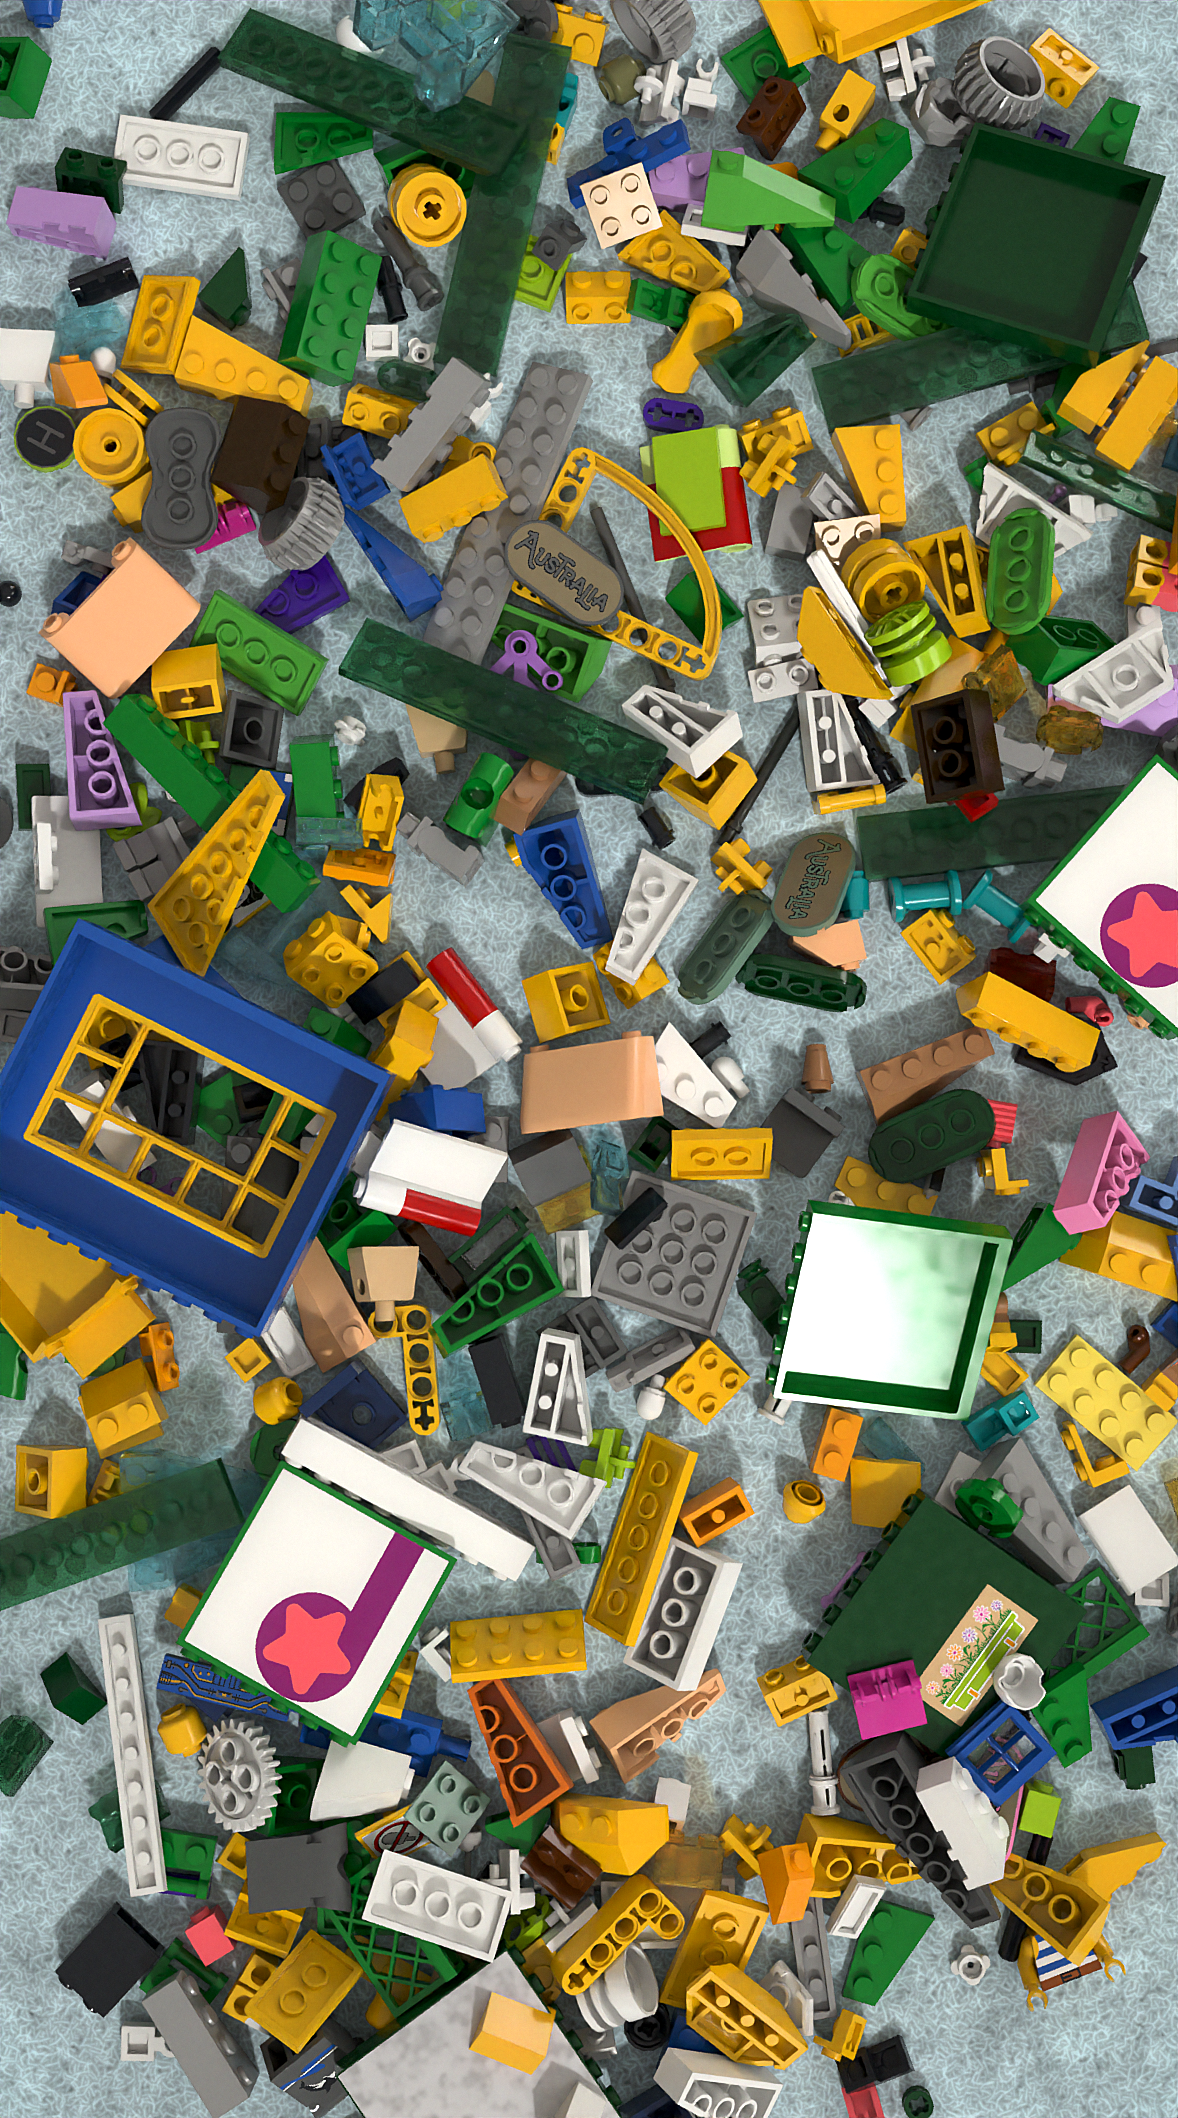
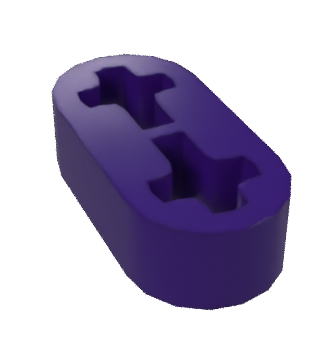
M653 398L644 406L643 421L649 429L673 434L702 429L704 414L697 405L692 403ZM655 407L662 408V414L672 417L662 416L656 422L653 421V415L648 414V412H654ZM687 413H693V419L698 420V422H693L691 427H686L684 420L676 419L675 417L686 418Z

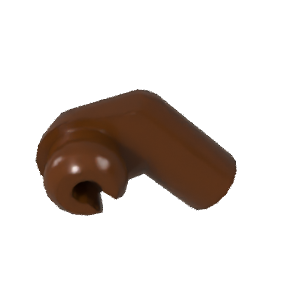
M1138 1324L1132 1325L1128 1329L1129 1352L1118 1362L1128 1374H1131L1149 1356L1151 1351L1149 1333L1145 1327Z

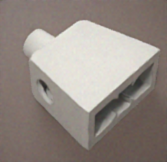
M0 328V383L5 390H15L14 405L16 407L31 409L34 407L35 391L51 392L52 379L49 363L58 362L62 347V341L56 331Z

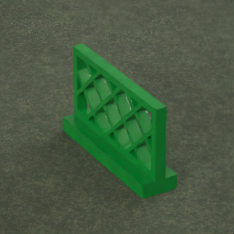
M1100 1567L1094 1569L1064 1592L1080 1601L1079 1603L1083 1607L1084 1602L1103 1605L1101 1624H1090L1081 1620L1076 1626L1074 1644L1064 1643L1062 1646L1073 1649L1071 1663L1065 1667L1051 1665L1050 1662L1045 1670L1044 1682L1041 1684L1052 1679L1077 1661H1080L1086 1668V1679L1088 1680L1150 1635ZM1096 1577H1099L1106 1587L1104 1602L1085 1598L1087 1584ZM1081 1589L1080 1597L1071 1596ZM1110 1594L1117 1604L1109 1603ZM1108 1607L1122 1609L1129 1621L1118 1629L1106 1627ZM1081 1626L1100 1629L1098 1643L1092 1648L1078 1646ZM1105 1630L1113 1632L1109 1636L1104 1638ZM1077 1650L1086 1651L1081 1656L1076 1658ZM1050 1669L1059 1670L1049 1678Z
M381 1854L349 1878L351 1886L355 1883L354 1891L351 1890L353 1900L350 1915L339 1913L337 1910L324 1908V1910L394 2018H397L443 1983H447L458 1975L465 1965L455 1950L414 1937L417 1942L415 1954L398 1951L400 1933L402 1932L356 1916L358 1900H368L369 1894L360 1892L362 1878L369 1872L375 1877L382 1857ZM355 1923L372 1927L369 1944L357 1942L353 1935ZM378 1928L395 1931L392 1949L375 1946ZM374 1952L391 1956L389 1973L376 1971L372 1965ZM397 1957L414 1961L412 1979L394 1975ZM420 1962L431 1964L439 1977L431 1983L417 1980ZM393 1982L410 1985L409 1998L401 2005H398L391 1994ZM416 1987L423 1988L415 1994Z

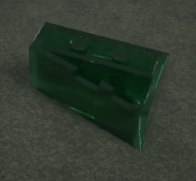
M780 312L693 355L730 405L747 408L816 339L798 314Z

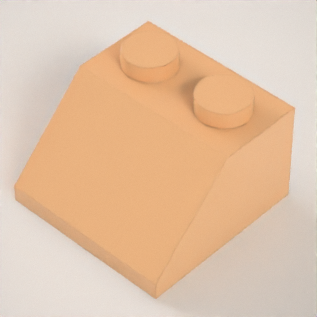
M858 919L832 925L826 930L824 927L821 930H817V934L813 936H791L787 940L790 949L818 965L854 972L860 968L859 964L867 959Z

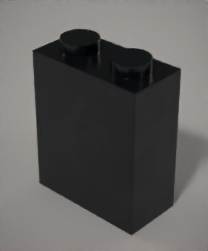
M503 1333L474 1342L468 1347L492 1425L501 1424L503 1429L521 1423L522 1416H525L527 1408Z
M116 1901L66 1955L54 1972L58 1975L59 1981L65 1988L74 1990L83 1998V2003L88 2010L98 2013L104 2018L159 1959L165 1947Z

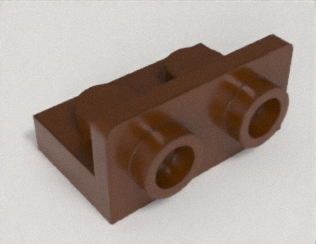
M772 75L769 76L736 125L739 133L753 138L761 156L767 160H774L807 109L796 84Z
M550 1825L520 1864L522 1870L570 1910L574 1909L603 1871Z

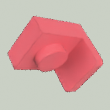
M876 2086L851 2094H847L844 2087L841 2088L849 2118H885Z

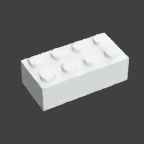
M671 1536L635 1647H628L623 1663L677 1691H696L743 1563L705 1545L697 1548L688 1537Z

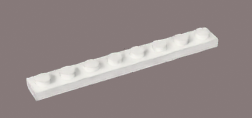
M134 1614L98 1619L130 1896L136 1897L164 1892L168 1888Z

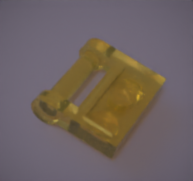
M1003 644L993 654L989 655L975 672L967 673L961 680L964 689L982 690L987 684L994 701L991 704L994 723H997L1027 691L1012 649Z

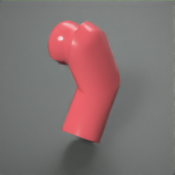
M1097 996L1067 997L1065 1000V1009L1068 1013L1083 1012L1092 1022L1103 1027L1109 1026L1113 1022L1114 1016L1112 1011Z

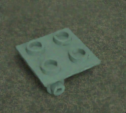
M444 1760L403 1817L427 1836L431 1843L440 1847L452 1857L492 1800Z

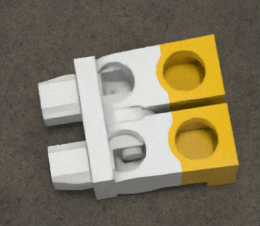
M254 1948L242 1972L227 1994L221 2011L266 2035L272 2036L270 2032L245 2014L244 2007L283 1961L268 1952Z

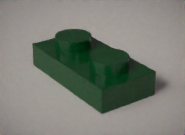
M49 764L15 765L18 831H32L31 798L33 796H51Z

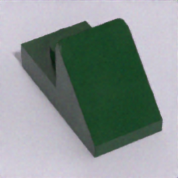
M765 1275L752 1286L743 1289L738 1294L773 1339L774 1334H779L781 1324L778 1322L780 1305L786 1304V1301Z

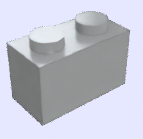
M784 483L778 491L764 554L802 562L805 553L811 554L815 534L810 533L812 521L818 522L819 518L800 499L806 488Z

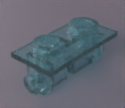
M295 817V847H301L302 851H305V849L325 850V845H331V850H350L355 852V849H362L364 844L362 819Z
M880 1416L858 1438L876 1459L888 1460L897 1458L921 1463V1475L926 1470L923 1467L925 1463Z

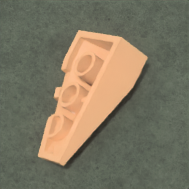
M316 1236L292 1284L306 1346L320 1370L324 1373L372 1345L380 1338L372 1334L368 1327V1318L356 1301L331 1256Z
M715 1668L702 1673L696 1691H677L665 1685L616 1702L609 1708L601 1710L589 1723L606 1756L620 1779L626 1784L660 1758L655 1751L666 1739L670 1738L675 1743L682 1736L680 1730L688 1717L692 1720L699 1719L727 1690L721 1673Z

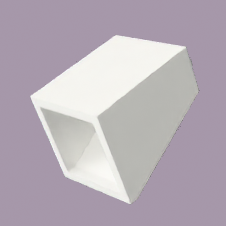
M331 1740L313 1798L309 1820L319 1822L397 1810L399 1800H407L415 1770L409 1768L412 1756L360 1741L356 1745L349 1742L347 1748Z

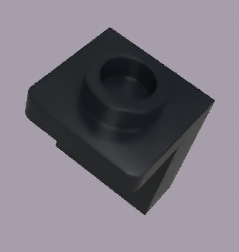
M126 1033L102 1044L99 1049L122 1059L132 1042V1037L129 1033ZM138 1055L120 1089L121 1092L143 1082L139 1071ZM104 1063L106 1071L113 1079L117 1069Z

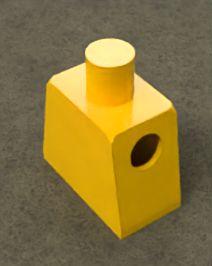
M850 69L845 73L819 119L821 135L814 147L822 154H826L834 149L838 143L841 144L854 136L874 106L876 86Z

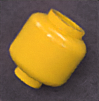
M283 1376L276 1377L260 1385L253 1395V1406L256 1415L270 1425H277L296 1416L300 1411L298 1408L302 1405L303 1395L301 1388L297 1383Z
M180 1703L161 1714V1721L158 1724L157 1731L169 1753L173 1755L182 1753L184 1757H188L202 1748L200 1743L207 1735V1728L195 1707Z

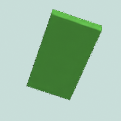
M220 589L214 591L189 644V647L217 643L221 666L224 670L296 716L301 715L329 661L328 658Z

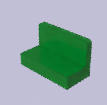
M692 571L665 597V600L701 645H703L705 606L696 572ZM715 581L720 597L723 632L737 624L744 615Z

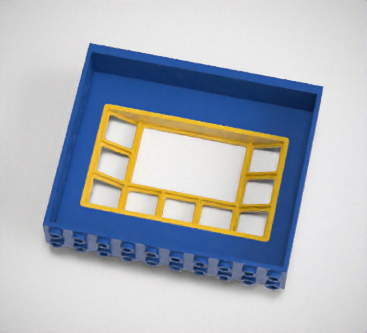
M78 918L0 1073V1213L5 1214L8 1211L18 1216L16 1221L21 1225L34 1230L38 1226L48 1231L47 1237L57 1243L67 1245L70 1242L80 1247L78 1252L89 1259L97 1261L100 1257L110 1262L109 1268L121 1275L129 1276L132 1273L142 1278L140 1283L143 1286L156 1292L163 1289L173 1294L171 1299L180 1305L190 1308L193 1304L203 1309V1315L212 1321L222 1323L225 1320L235 1325L234 1331L250 1339L254 1335L260 1337L270 1329L397 1074L94 922ZM100 1007H105L139 1023V1028L122 1059L84 1042V1038ZM150 1030H154L283 1095L284 1098L244 1176L112 1110V1105ZM79 1052L117 1069L100 1104L61 1087L76 1054ZM55 1098H60L94 1114V1118L77 1149L38 1133ZM294 1102L325 1118V1122L308 1154L278 1137V1133ZM105 1120H109L142 1137V1142L125 1173L89 1154ZM153 1144L190 1161V1166L174 1197L137 1179V1175ZM271 1147L302 1163V1168L286 1199L281 1198L255 1182V1178ZM201 1168L238 1185V1190L222 1221L185 1203V1198ZM249 1192L279 1209V1214L262 1245L233 1227V1222Z

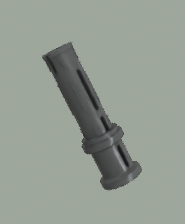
M389 216L382 217L385 223L384 227L380 220H377L372 229L377 233L404 275L402 279L406 289H411L417 298L418 308L421 311L431 309L443 300V291L435 287L429 277L430 271L428 268L417 262L392 223Z

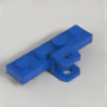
M626 117L606 127L602 138L604 150L608 156L567 178L570 202L575 209L586 205L580 189V185L639 162H642L644 171L647 173L691 150L687 127L682 119L663 126L643 139L640 136H636L633 124ZM622 130L619 135L614 136L616 132Z

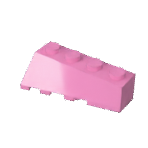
M1118 1110L1087 1118L1082 1122L1052 1210L1057 1221L1063 1225L1069 1235L1105 1227L1120 1204L1118 1198L1127 1194L1130 1189L1128 1183L1131 1179L1138 1177L1141 1172L1139 1166L1147 1163L1150 1158Z

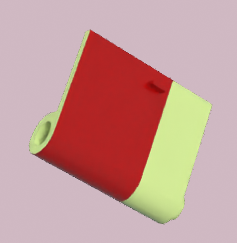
M719 424L713 427L718 429L726 527L690 532L703 553L720 550L723 553L746 551L753 547L744 480L739 474L742 466L737 430L731 429L728 424ZM652 445L640 447L644 484L657 494ZM648 509L655 562L687 557V554L673 535L662 536L660 534L659 519Z

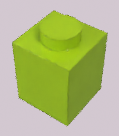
M1034 1779L1033 1784L1024 1783L1017 1821L1018 1829L1048 1838L1052 1837L1062 1800L1058 1793L1053 1790L1054 1786L1052 1784Z

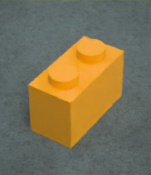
M827 1405L809 1465V1469L813 1473L845 1482L863 1422V1417L859 1413Z
M729 1476L682 1504L677 1519L688 1539L698 1548L755 1513L740 1485Z

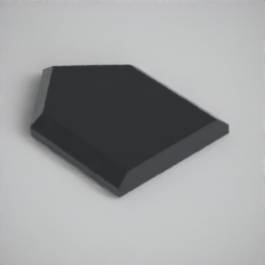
M1070 1014V1015H1072V1016H1074V1017H1076V1018H1078V1019H1080V1020L1086 1022L1087 1024H1089V1025H1091V1026H1093V1027H1095V1028L1101 1030L1099 1024H1096V1023H1094V1022H1091V1021H1088V1020L1083 1019V1018H1081V1017H1078V1016H1075V1015H1073V1014ZM1102 1030L1100 1031L1090 1065L1073 1073L1059 1070L1053 1062L1029 1054L1028 1049L1020 1045L1014 1058V1063L1074 1086L1118 1067L1114 1056L1111 1055L1105 1042Z

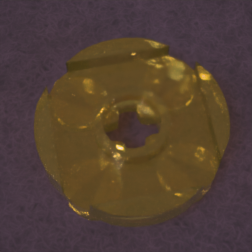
M1061 705L1051 706L1048 709V714L1043 715L1038 720L1036 739L1038 742L1042 739L1046 742L1045 746L1055 749L1054 752L1066 755L1082 754V748H1089L1091 746V752L1097 750L1102 745L1104 734L1101 716L1090 711L1068 710Z

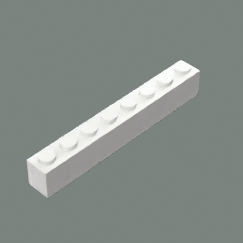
M301 1413L282 1447L281 1454L286 1456L284 1460L298 1469H302L303 1466L315 1472V1478L328 1485H331L333 1482L344 1488L343 1492L350 1498L361 1501L363 1498L374 1504L372 1508L386 1517H390L392 1514L402 1519V1525L415 1533H419L420 1530L432 1536L431 1540L438 1546L448 1549L449 1546L461 1552L460 1556L464 1560L474 1565L480 1562L490 1568L489 1572L501 1580L506 1581L507 1578H510L516 1582L536 1548L533 1538L456 1495L450 1494L445 1489L418 1476L312 1416L306 1419Z

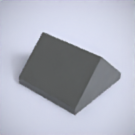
M228 690L219 756L228 764L234 763L276 770L285 708L271 701Z
M569 1128L548 1132L508 1151L509 1158L532 1208L593 1181Z

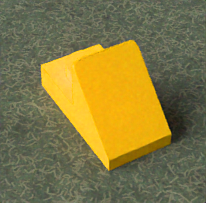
M349 884L340 891V894L360 918L368 924L371 931L385 946L390 940L393 894L389 893L370 909L369 905L373 901L361 887L355 891Z

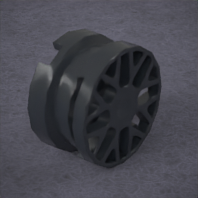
M660 2002L654 2015L632 2022L626 2020L624 2023V2034L628 2042L634 2048L642 2051H654L662 2047L668 2040L671 2031L669 2011L666 2005Z

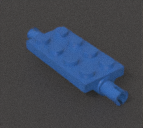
M403 1709L401 1719L374 1712L358 1740L412 1756L409 1768L415 1770L414 1775L427 1778L433 1756L437 1757V1753L466 1762L472 1743L471 1740L468 1741L444 1734V1730L441 1729L443 1720ZM303 1724L299 1742L328 1750L331 1739L328 1737L331 1732L320 1725L316 1731Z

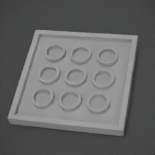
M632 1170L616 1218L650 1187L668 1203V1207L623 1250H619L608 1238L591 1287V1296L715 1338L757 1213Z

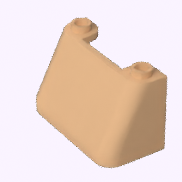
M130 537L115 546L112 551L113 557L111 560L115 569L70 616L64 612L50 615L44 621L43 628L38 632L109 699H116L126 692L195 619L201 607L200 603Z
M641 1030L621 1033L622 1039L555 1050H550L549 1045L530 1047V1054H525L523 1061L519 1121L521 1135L644 1117L664 1116L653 1036H642Z

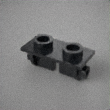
M128 257L68 280L69 288L75 297L80 311L140 287Z

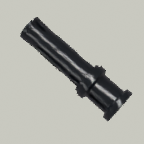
M854 699L846 703L845 705L855 725L854 729L861 744L864 745L867 751V758L874 773L877 774L880 784L884 785L886 796L899 790L908 781L900 776L893 763V754L885 752L866 715L858 708L859 701ZM856 721H859L870 743L867 742ZM883 770H886L891 781L888 780Z

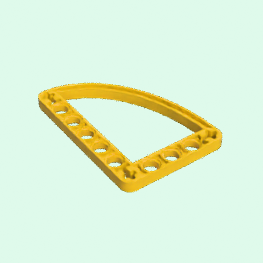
M576 448L569 454L538 520L546 521L551 515H559L562 518L560 529L567 533L596 473L606 477L644 504L677 539L696 572L705 606V634L702 649L620 610L616 615L619 619V625L612 632L604 631L602 625L581 627L691 680H704L712 672L719 653L722 637V611L713 573L702 550L684 523L653 490L613 461L588 448ZM587 457L590 466L589 468L583 467L578 477L583 482L579 484L574 478L568 476L572 474L576 477L579 471L578 466L575 464L576 461H583ZM568 485L574 486L577 490L574 500L570 502L562 501L560 499L562 488ZM514 579L511 589L516 595L572 622L538 596L534 598L535 594L526 587L520 590L521 585ZM638 628L645 629L648 633L647 641L640 646L633 645L630 641L631 633ZM666 642H672L677 646L676 655L668 660L662 659L659 655L660 647ZM684 649H688L685 653L687 658L697 661L699 657H702V663L705 665V668L703 670L697 669L693 673L691 665L682 660ZM682 660L681 667L676 666Z

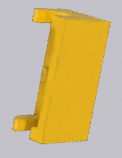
M366 773L354 825V831L358 832L360 842L365 847H369L370 839H376L379 841L382 851H392L397 830L396 826L398 825L404 800L398 776Z

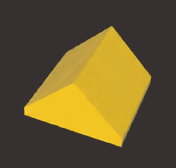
M492 1992L469 2050L532 2075L546 2057L556 2010L547 2006L551 2014Z

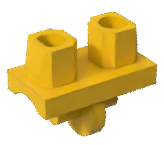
M764 433L758 442L757 449L766 454V458L760 466L749 459L739 471V474L749 483L747 486L763 498L766 497L772 487L779 491L785 481L792 485L797 481L790 474L797 464L791 459L797 447L782 435L778 438Z
M738 838L730 844L725 842L710 859L718 867L715 873L723 880L717 888L722 893L728 887L737 895L742 891L748 894L745 891L751 889L762 891L768 884L767 879L773 871L765 861L759 860L752 867L744 859L751 850L742 838Z
M733 1813L726 1820L723 1831L716 1838L714 1848L722 1857L727 1858L734 1851L742 1857L737 1862L736 1869L746 1881L758 1875L762 1878L757 1854L774 1848V1845L767 1839L772 1829L767 1824L762 1825L758 1829L751 1822L745 1825Z

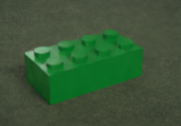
M325 230L308 237L277 359L278 363L328 386L335 387L352 382L382 261L381 256L330 230Z

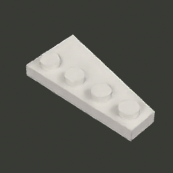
M642 848L605 970L634 986L697 887L699 880Z
M479 1441L474 1442L458 1468L459 1472L571 1541L607 1484V1481L591 1478L569 1469H562L537 1459L517 1455L514 1452Z

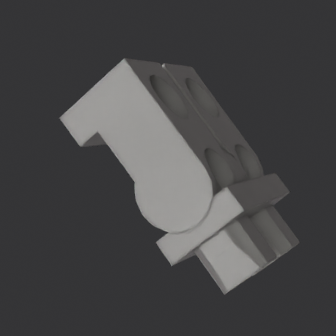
M994 723L1003 777L1015 781L1023 780L1021 786L1029 789L1037 784L1051 789L1055 783L1061 782L1068 763L1052 757L1055 749L1048 746L1041 748L1034 743L1021 744L1004 737L1006 727Z
M407 812L396 826L397 830L400 831V835L407 839L406 843L412 852L419 857L423 853L428 861L465 888L485 862L481 852L472 845H469L463 851L450 842L441 828H438L434 821L426 815L420 821Z
M190 815L178 820L171 816L142 833L112 844L125 871L129 872L127 875L140 901L148 904L194 850L188 839L202 832V828Z

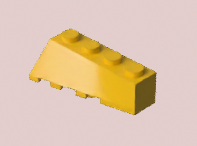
M987 972L957 988L955 996L960 1013L970 1019L975 1026L989 1029L999 1034L1002 1040L1016 1043L1028 1049L1029 1054L1053 1062L1061 1071L1073 1073L1090 1065L1101 1030L991 972Z

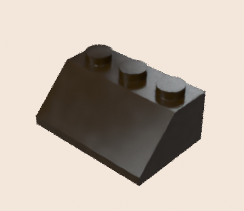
M238 396L209 482L261 515L283 506L311 421L284 403Z
M967 688L910 706L926 804L977 798L1005 790L988 691Z

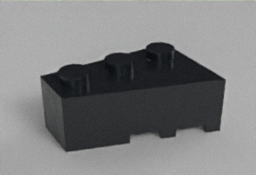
M145 1039L138 1053L140 1076L141 1080L143 1079L147 1098L146 1105L151 1129L181 1145H194L205 1056L180 1043Z

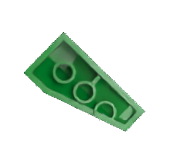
M314 1006L311 1007L302 1026L365 1059L372 1045L371 1041L343 1018ZM276 1091L259 1127V1135L265 1136L284 1098L282 1094ZM294 1102L278 1133V1137L291 1144L305 1130V1127L317 1113Z

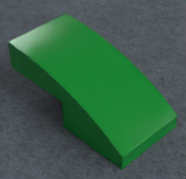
M637 278L631 281L626 313L651 322L681 329L688 318L690 304L696 296L673 286L664 289Z

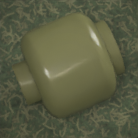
M621 54L602 66L600 70L601 77L597 81L602 94L609 103L613 101L617 105H624L641 95V93L635 90L634 84L636 78L646 76L647 71L639 58L634 60L628 54Z

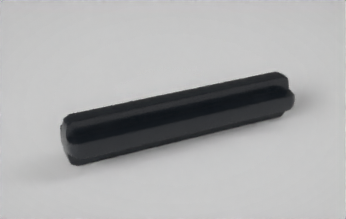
M211 47L149 111L151 118L168 121L225 62L223 53L218 48Z

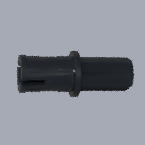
M381 256L382 261L377 278L380 288L377 292L383 298L388 322L395 323L406 320L408 313L406 312L401 295L402 284L397 281L391 257Z

